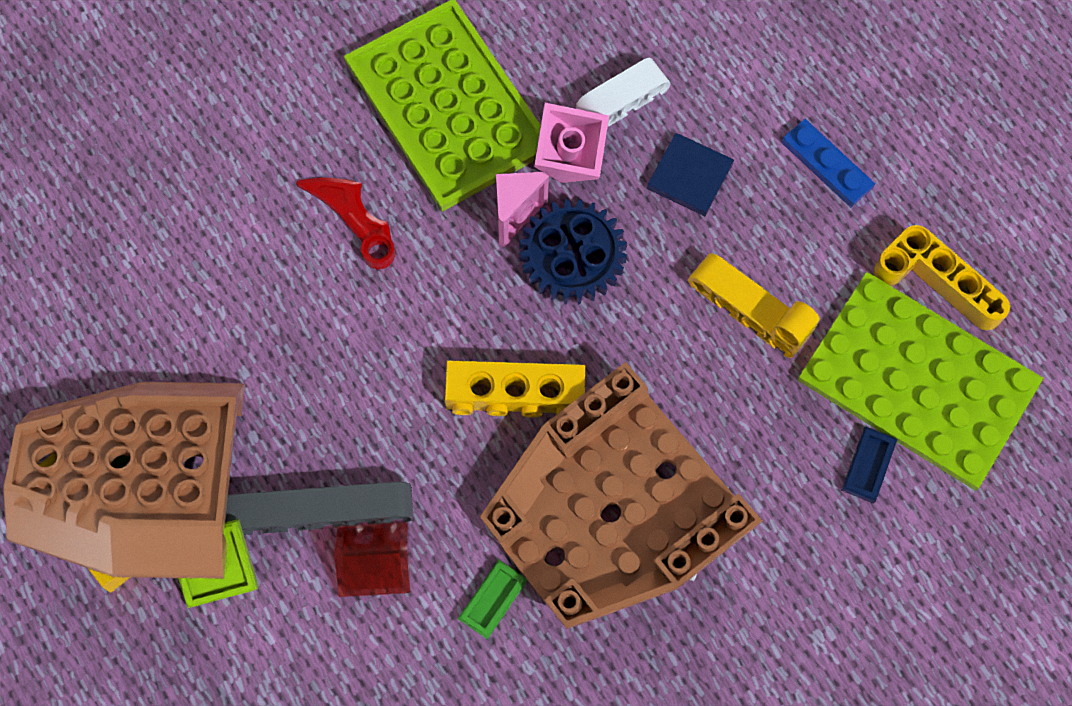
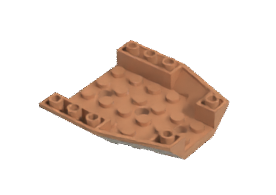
M627 362L623 363L541 427L480 516L510 559L566 629L677 590L762 523V519L739 493L734 496L649 397L648 387ZM663 463H670L675 466L676 473L672 478L662 479L656 474L658 466ZM607 506H616L621 510V515L617 521L609 523L601 518L603 509ZM552 549H560L565 553L564 561L558 566H550L545 561L547 553Z
M138 382L30 411L15 426L3 488L7 540L112 577L224 578L228 547L224 535L236 417L242 416L245 384ZM48 454L57 455V460L53 465L49 467L39 466V462L44 456ZM126 455L130 457V462L123 468L111 466L113 460L118 456ZM198 456L204 459L202 465L196 469L184 467L185 462L191 457Z

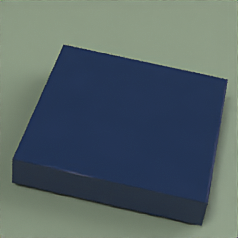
M676 132L647 184V189L706 217L734 163V159Z

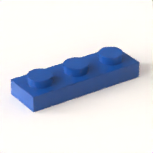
M806 118L784 136L781 141L787 149L850 208L872 190L876 184Z

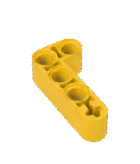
M913 225L906 228L883 251L874 266V276L890 286L899 283L912 270L968 320L982 330L995 329L1010 312V303L1005 295L923 226ZM907 241L916 243L919 249L911 248ZM885 263H892L897 267L898 271L889 270ZM932 263L940 264L944 271H938ZM958 285L967 287L970 294L962 292ZM977 297L981 299L978 303L975 302ZM989 308L994 311L992 314L987 311Z
M709 253L688 278L692 288L719 308L724 307L729 310L731 317L747 329L749 326L758 332L756 334L774 349L776 346L785 352L783 355L787 358L795 356L814 332L820 321L816 311L809 305L801 301H795L789 308L714 253Z

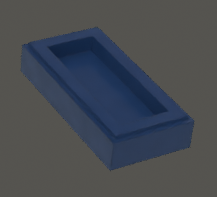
M864 427L841 491L874 504L898 439Z

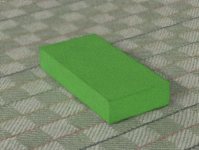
M498 559L458 620L488 640L528 580Z

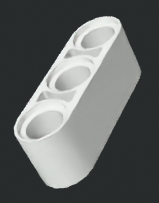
M646 58L586 93L579 99L576 108L609 115L608 126H611L626 117L628 111L633 108L636 111L654 100L653 96L658 93L664 94L669 89L671 83L653 59Z

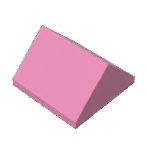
M545 103L534 167L563 183L599 179L609 115Z
M545 172L496 174L499 244L502 247H505L530 222L531 216L534 217L540 211V208H543L548 203L549 176Z

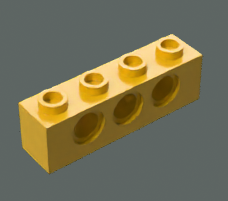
M447 361L445 404L446 409L452 410V413L456 415H471L473 410L487 411V414L490 416H506L508 411L522 412V416L531 418L542 416V412L556 413L557 415L585 393V365ZM484 384L490 388V391L486 395L478 396L472 392V389L476 385ZM518 385L525 392L521 396L513 397L506 390L510 386ZM547 386L556 388L559 394L556 397L547 398L540 391Z

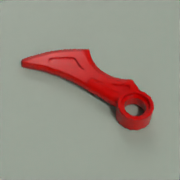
M311 178L296 182L297 187L327 204L342 218L362 242V257L370 268L384 269L392 264L395 258V247L391 240L389 224L372 216L364 208L361 201L362 183L340 178ZM375 245H383L388 249L387 254L382 258H373L370 256L369 251Z

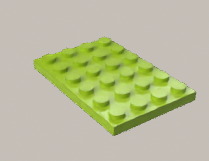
M449 0L344 56L346 65L441 212L496 183V174H511L535 161L541 125L456 0Z
M866 272L797 381L881 433L898 439L897 443L977 491L1044 378Z

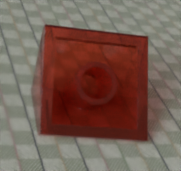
M408 522L337 527L334 558L339 597L411 593Z

